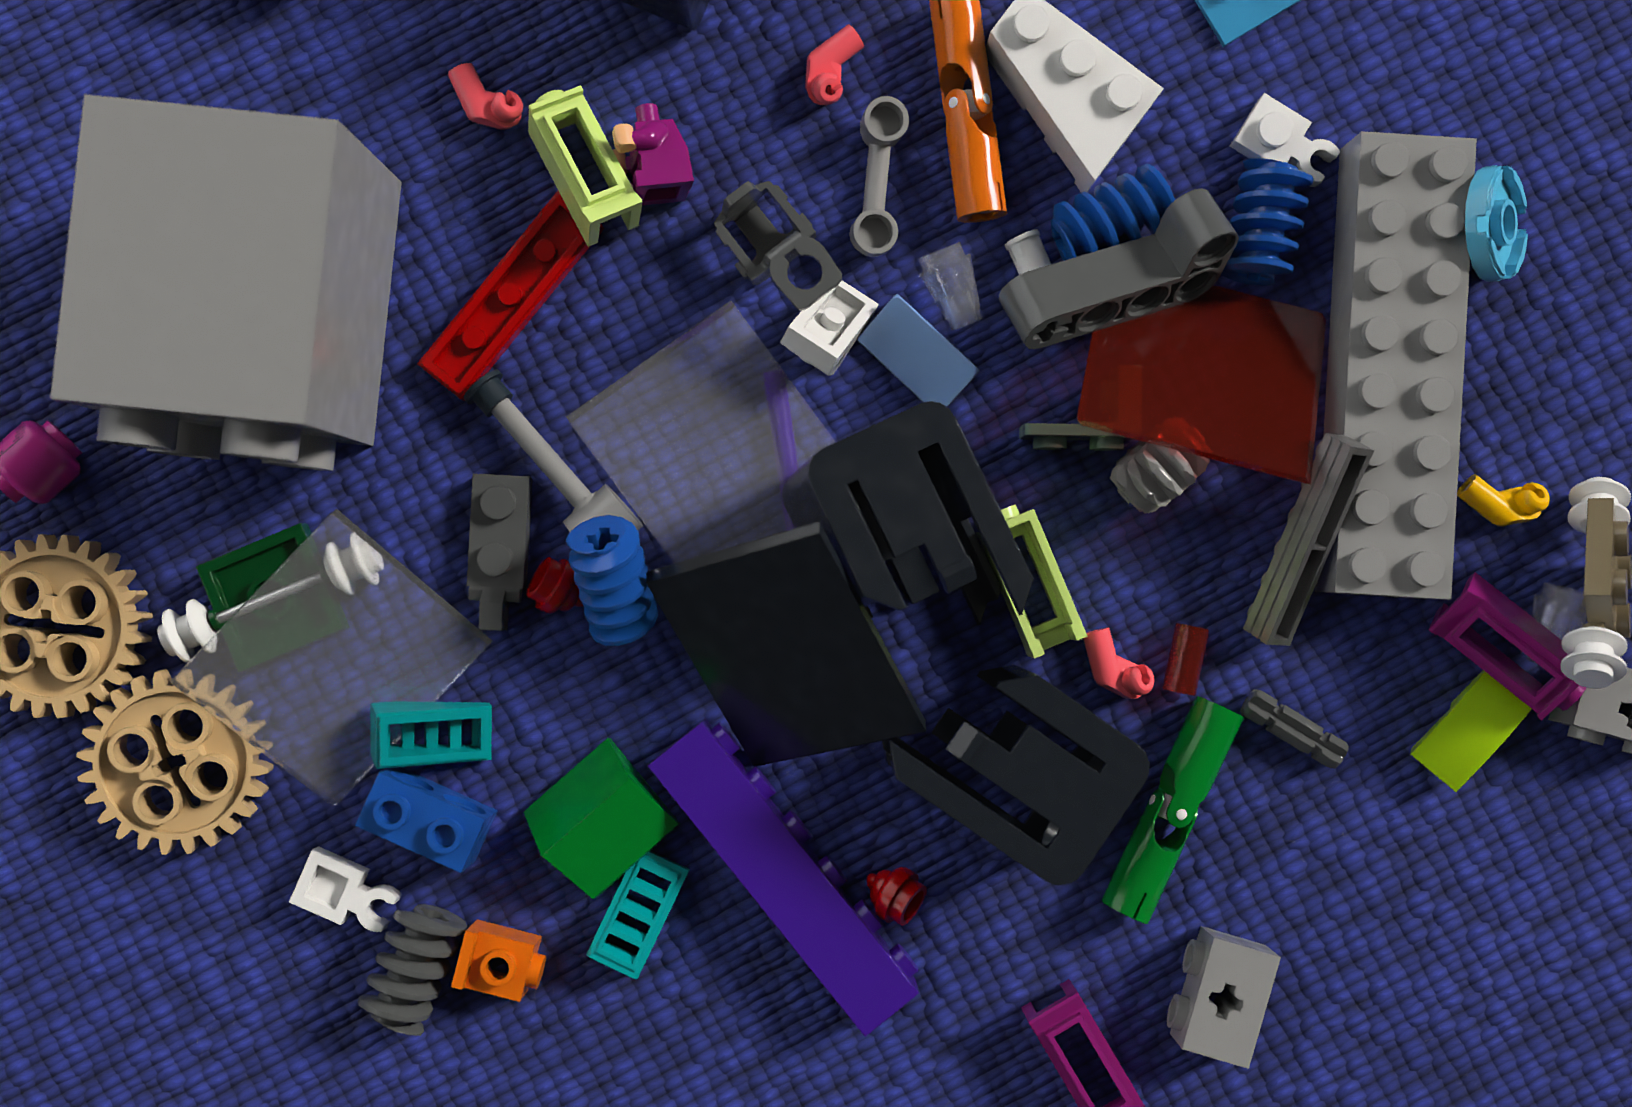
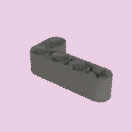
M1203 188L1194 189L1183 194L1169 205L1155 234L1018 275L1002 288L999 294V302L1025 346L1029 349L1043 348L1197 299L1210 290L1217 282L1237 245L1239 237L1209 191Z

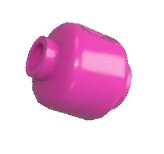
M49 420L42 426L34 421H24L0 441V490L15 503L25 496L32 502L46 504L80 475L81 466L76 458L82 454V451Z

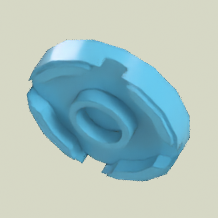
M1493 165L1477 170L1470 183L1466 200L1465 233L1467 250L1476 274L1480 279L1487 282L1514 277L1524 261L1528 234H1526V229H1518L1517 215L1526 214L1527 201L1519 176L1509 166Z

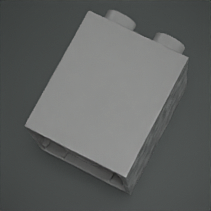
M84 94L50 399L99 410L96 441L147 448L146 451L159 454L220 460V454L259 459L262 460V463L269 465L333 471L336 442L374 446L402 182L339 120Z

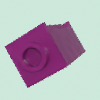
M1476 572L1468 578L1462 594L1450 606L1444 603L1436 611L1428 630L1448 641L1537 712V717L1541 721L1556 707L1562 711L1567 710L1585 692L1586 687L1576 684L1574 680L1566 677L1561 671V661L1568 655L1562 648V640ZM1478 618L1482 619L1553 677L1545 685L1541 684L1470 626Z
M1070 979L1060 984L1066 996L1037 1012L1031 1002L1021 1007L1028 1023L1078 1107L1095 1106L1054 1038L1078 1022L1121 1093V1096L1102 1107H1145Z

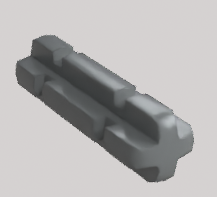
M1254 689L1250 692L1240 710L1244 717L1257 725L1263 726L1266 724L1265 729L1303 753L1309 754L1311 752V758L1326 767L1335 769L1341 764L1349 749L1347 742L1332 733H1323L1324 728L1290 707L1282 704L1277 705L1278 700L1264 691Z

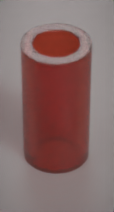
M1175 623L1162 689L1196 696L1209 635L1208 629Z

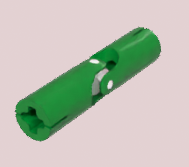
M1196 695L1164 764L1160 776V785L1152 793L1101 901L1104 904L1141 923H1149L1196 821L1198 807L1205 800L1215 782L1244 719L1243 716ZM1157 817L1168 820L1171 825L1176 827L1172 833L1158 841L1155 840L1154 831Z

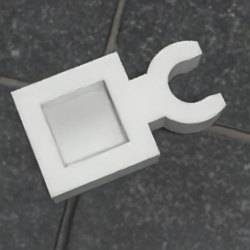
M1265 93L1258 99L1230 144V147L1249 159H1273L1296 166L1298 170L1313 176L1314 181L1310 187H1316L1325 177L1322 173L1312 168L1310 163L1311 156H1319L1330 163L1340 153L1338 147L1328 140L1317 139L1311 141L1304 137L1312 122Z
M318 846L312 849L289 903L339 925L345 923L350 913L353 912L357 915L360 924L364 928L373 932H382L388 927L390 921L378 916L374 912L373 903L375 899H381L394 905L399 901L402 894L395 887L386 884L377 885L373 888L365 885L364 881L370 870L369 868Z

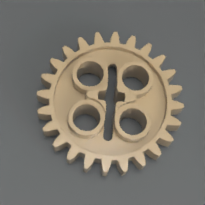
M46 534L38 535L36 544L32 540H16V554L11 551H0V699H5L12 695L10 710L18 712L28 710L31 707L33 718L50 716L53 711L57 718L74 716L75 709L80 713L91 712L97 707L96 698L101 702L112 701L109 694L115 690L112 683L119 686L131 684L130 680L133 678L125 669L126 665L145 664L146 659L134 651L135 644L151 642L152 637L138 631V623L153 618V615L146 611H136L135 604L148 595L147 591L129 590L127 585L136 576V571H115L121 555L118 553H105L100 556V542L85 541L80 546L79 536L62 535L58 541L55 535ZM32 581L36 583L39 589V598L33 607L29 604L26 596L28 585ZM88 588L93 592L96 601L94 611L89 616L84 612L81 601L84 592ZM13 614L28 619L51 618L53 622L61 624L95 626L104 630V636L99 638L85 633L61 634L59 630L52 628L12 625L9 623L8 617ZM22 637L27 640L30 646V654L25 663L20 659L17 647ZM78 645L84 649L87 659L86 665L81 672L73 663V652Z
M191 668L180 670L175 683H173L167 669L154 672L153 686L143 675L130 680L133 695L122 687L109 693L116 708L109 705H101L93 710V713L103 723V726L91 725L82 730V734L95 742V745L77 752L76 757L92 762L93 769L81 774L77 778L79 782L95 783L97 788L84 801L86 804L104 802L107 808L102 812L97 821L102 824L116 817L121 822L116 833L117 839L120 840L133 830L138 832L137 849L139 850L146 848L155 838L159 839L162 855H167L171 852L179 839L186 854L192 853L199 847L200 836L210 847L215 846L222 840L220 827L231 835L242 827L236 813L250 818L258 810L255 803L248 796L262 797L268 792L269 787L257 780L256 776L268 774L274 769V764L259 759V754L272 747L273 741L256 740L254 734L267 722L265 719L247 720L245 714L251 709L254 702L250 699L235 705L231 701L236 690L235 684L232 683L219 692L214 691L215 674L213 673L203 676L197 685L194 684ZM184 709L197 713L201 718L203 729L199 737L190 736L181 728L179 720L180 714ZM154 715L160 716L162 720L161 728L153 723ZM130 733L141 736L147 742L149 752L146 760H138L129 753L126 744ZM183 754L186 764L182 767L175 766L171 768L167 758ZM206 762H216L223 766L228 777L225 787H215L206 780L204 775ZM153 786H162L172 794L174 803L171 811L161 810L152 802L151 791ZM191 792L200 799V806L192 804L190 800Z

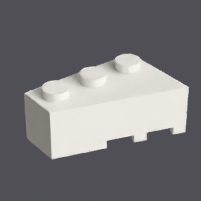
M1014 0L991 30L986 44L987 59L1022 109H1027L1045 135L1044 140L1053 153L1057 152L1076 179L1074 183L1081 193L1084 191L1088 192L1164 89L1045 0Z

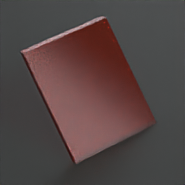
M1214 285L1205 294L1190 302L1092 332L1077 420L1085 427L1311 485L1326 319L1323 313Z

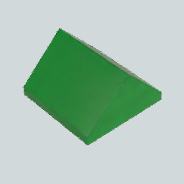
M611 738L604 740L523 812L541 856L592 899H596L681 824Z

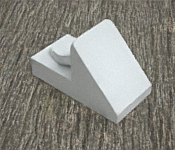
M841 281L838 286L812 306L799 313L787 328L780 343L806 363L831 376L837 371L879 304L849 284Z

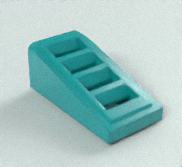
M409 701L370 703V750L376 769L491 760L492 705L490 703ZM472 719V745L461 744V720ZM438 721H448V744H438ZM424 722V744H414V723ZM400 724V744H390V725Z
M649 851L625 873L586 955L624 975L638 979L690 869L656 852ZM640 869H645L670 881L668 890L665 891L638 878L637 875ZM630 890L660 903L658 911L656 912L628 899L627 896ZM619 913H625L650 925L647 934L616 920ZM609 934L639 947L637 955L607 941Z

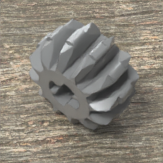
M1182 419L1166 420L1161 426L1155 427L1145 437H1141L1133 447L1127 450V453L1116 462L1110 479L1117 486L1118 493L1128 504L1131 503L1139 512H1155L1160 507H1166L1172 499L1181 496L1187 487L1195 483V479L1206 471L1211 452L1203 444L1205 441L1195 429H1190Z

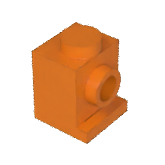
M477 919L465 931L451 987L460 990L467 988L520 1002L529 988L537 989L540 984L546 963V955L538 953L542 936ZM496 957L504 959L508 963L509 972L504 973L492 970L490 966L491 959Z

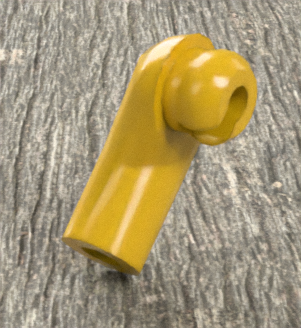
M1477 474L1470 476L1457 491V496L1489 522L1501 527L1529 522L1538 518L1541 511L1545 510L1550 502L1548 491L1538 483L1530 482L1526 483L1523 487L1497 491Z

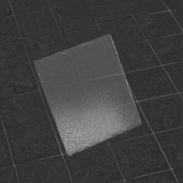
M732 301L723 305L566 417L673 563L794 529V525L783 504V486L787 479L814 454L824 447L835 443L830 433Z
M336 509L326 517L175 675L170 683L331 806H335L375 766L370 750V703L392 701L435 702L493 640ZM400 724L390 725V744H395L400 739Z

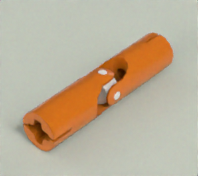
M929 0L943 110L946 117V136L957 220L964 223H976L997 219L1007 214L997 130L993 120V100L980 0ZM970 78L972 89L963 90L966 80Z

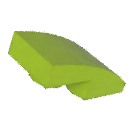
M1483 670L1451 702L1450 709L1411 748L1410 755L1457 792L1502 745L1532 708Z

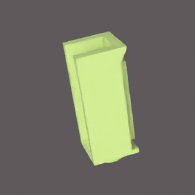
M580 85L565 92L563 90L549 91L540 96L535 103L529 105L528 133L587 246L598 243L600 223L621 215L628 230L638 227L643 201L631 186L583 95L582 86ZM574 123L609 186L608 189L591 195L558 132L559 129Z
M1016 504L1002 509L1001 512L1013 537L1022 535L1056 616L1033 627L1025 610L1019 616L980 533L976 532L977 538H979L985 555L1001 586V593L1027 656L1035 659L1044 655V650L1070 639L1078 641L1087 637L1035 510L1032 509L1020 514Z

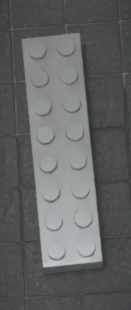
M1361 131L1340 149L1324 435L1325 433L1348 436L1375 451L1367 465L1315 585V592L1451 600L1470 257L1467 250L1465 233V209L1469 186L1475 175L1476 138Z

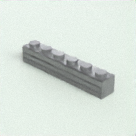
M1325 433L1322 441L1317 445L1316 456L1309 473L1302 481L1301 492L1295 506L1288 514L1285 530L1281 539L1274 547V556L1268 570L1261 578V586L1255 601L1248 609V617L1243 629L1266 645L1290 646L1360 481L1375 451L1348 436Z

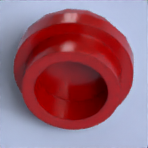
M551 557L544 559L530 580L526 592L527 597L535 600L536 608L545 613H555L558 610L568 611L574 606L583 607L584 605L579 598V588L574 581V571L570 567L569 561L566 559L556 561Z
M899 867L893 871L884 869L877 874L871 873L866 878L875 913L887 923L895 921L901 926L906 925L918 912L926 896L927 888L918 882V874L906 867Z

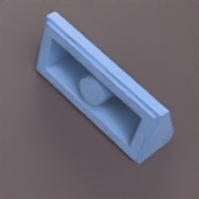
M898 294L886 304L857 338V341L923 403L932 401L947 407L979 372V369Z

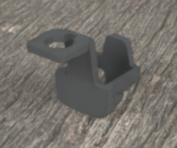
M747 181L724 199L722 211L714 222V226L717 229L716 234L723 245L729 247L739 261L735 264V267L744 279H748L754 286L772 277L778 289L797 310H806L841 283L842 273L824 246L815 240L816 231L813 229L812 223L803 213L799 215L787 201L788 196L778 185H773L770 181L754 185ZM768 193L790 221L793 230L789 233L782 234L778 232L758 207V200L764 194ZM734 221L755 248V259L750 260L724 225L726 223ZM798 255L800 257L808 256L814 258L822 268L820 281L810 289L797 288L788 278L789 262Z

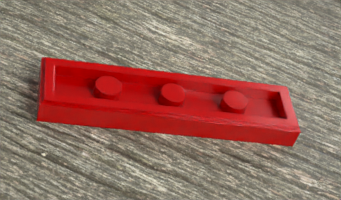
M559 191L554 194L417 363V365L463 401H465L464 395L468 389L490 371L589 249ZM600 224L599 235H600L601 232L604 230V228H603V226H602L601 224Z

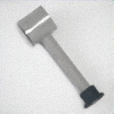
M498 369L488 372L468 389L464 395V400L468 404L475 403L487 417L493 415L574 507L572 513L563 521L569 532L584 521L605 515L622 517L632 522L637 530L643 527V524L607 484H604L594 493L587 489L510 401L513 394L500 381L503 374Z

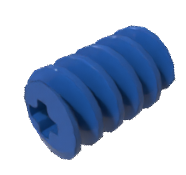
M1252 158L1243 161V165L1248 171L1241 174L1238 179V186L1244 193L1237 195L1233 201L1234 210L1239 215L1232 217L1229 221L1239 239L1221 275L1240 283L1269 286L1275 284V275L1293 273L1294 266L1279 259L1280 253L1298 251L1299 244L1284 237L1285 231L1303 229V220L1290 215L1289 212L1290 209L1308 207V198L1295 193L1294 190L1295 187L1311 186L1314 178L1312 175L1298 170L1296 166L1273 159Z
M1144 164L1136 169L1134 176L1124 173L1116 177L1114 187L1106 182L1096 186L1094 197L1085 191L1075 195L1073 207L1066 201L1055 204L1053 219H1051V232L1061 258L1065 261L1078 257L1081 253L1085 255L1098 251L1101 244H1104L1107 248L1120 244L1119 236L1123 234L1129 241L1141 238L1140 227L1143 225L1146 226L1151 234H1155L1161 217H1163L1169 205L1175 201V198L1163 175L1154 166Z
M612 515L594 517L580 523L570 531L565 541L568 547L572 549L569 553V565L574 571V581L579 588V598L584 605V615L589 622L590 635L595 642L605 646H620L632 643L643 637L654 626L658 617L657 602L646 583L648 567L645 564L644 551L640 546L639 532L632 522Z

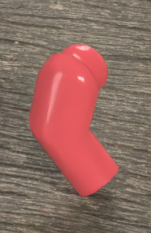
M847 24L811 51L807 57L805 88L809 98L816 104L831 105L841 98L843 93V85H841L842 64L864 48L862 39L850 24Z
M472 63L460 64L448 72L450 82L469 120L499 130L509 129L519 123L524 106L518 94L507 90L506 95L501 92L486 91Z
M1109 627L1086 632L1087 637L1083 638L1093 678L1099 686L1128 699L1139 698L1152 690L1155 682L1152 670L1144 664L1137 665L1116 655Z

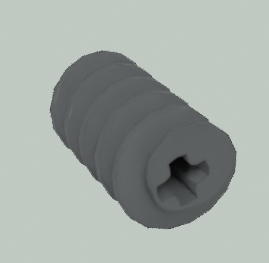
M418 904L414 907L413 911L396 910L394 912L393 918L405 926L406 929L404 932H386L384 939L397 948L396 953L379 952L375 960L386 968L388 972L387 974L371 973L366 980L368 985L379 991L378 996L362 994L357 1001L359 1006L369 1012L371 1017L381 1025L395 1032L413 1036H421L424 1032L422 1021L427 1020L433 1011L430 1000L436 999L442 989L441 982L438 979L444 978L451 968L447 957L454 956L459 948V943L455 936L463 935L468 927L466 922L458 915L449 910L428 904Z

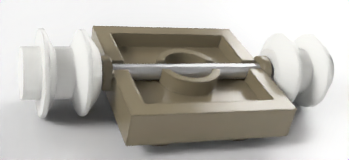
M1606 477L1590 478L1578 483L1569 492V502L1573 507L1568 512V522L1575 530L1586 534L1584 600L1588 623L1584 624L1582 628L1568 632L1563 637L1562 648L1568 655L1562 659L1560 667L1562 673L1574 680L1576 684L1592 689L1607 687L1626 675L1627 665L1620 657L1627 651V641L1625 638L1631 637L1630 603L1627 602L1628 589H1632V558L1629 555L1628 525L1630 523V512L1626 508L1630 504L1631 493L1623 484Z

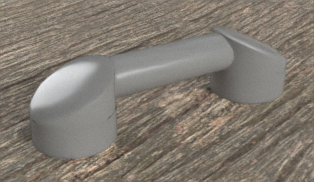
M890 96L874 99L866 108L860 121V134L869 149L863 210L852 224L849 236L854 248L861 254L870 257H877L887 253L893 247L898 237L897 223L892 215L885 211L891 147L895 146L906 132L909 125V114L901 101Z

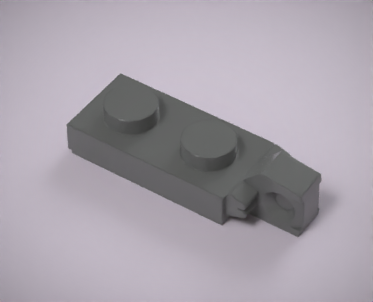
M473 473L467 586H469V600L480 601L479 630H508L509 602L521 603L522 591L527 589L533 480L530 476Z

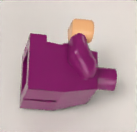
M646 103L639 105L635 108L637 122H635L634 127L630 124H617L613 127L612 136L615 149L612 150L625 174L631 173L633 176L630 184L642 199V205L685 201L694 182L688 147L673 119L660 120L656 104ZM630 152V156L626 157L625 153Z

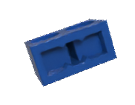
M393 767L378 773L355 826L462 873L476 861L498 810L402 767Z

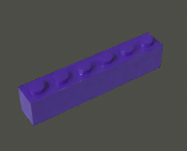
M706 718L657 756L648 765L649 769L866 1037L919 994L916 979L913 977L919 971L917 965L899 943L890 948L877 931L883 927V924L872 908L863 899L855 904L843 890L842 886L848 881L835 862L827 854L820 860L806 844L812 836L797 815L791 810L785 815L781 813L770 799L776 791L765 775L756 766L749 771L744 767L734 754L741 747L721 722L712 727Z

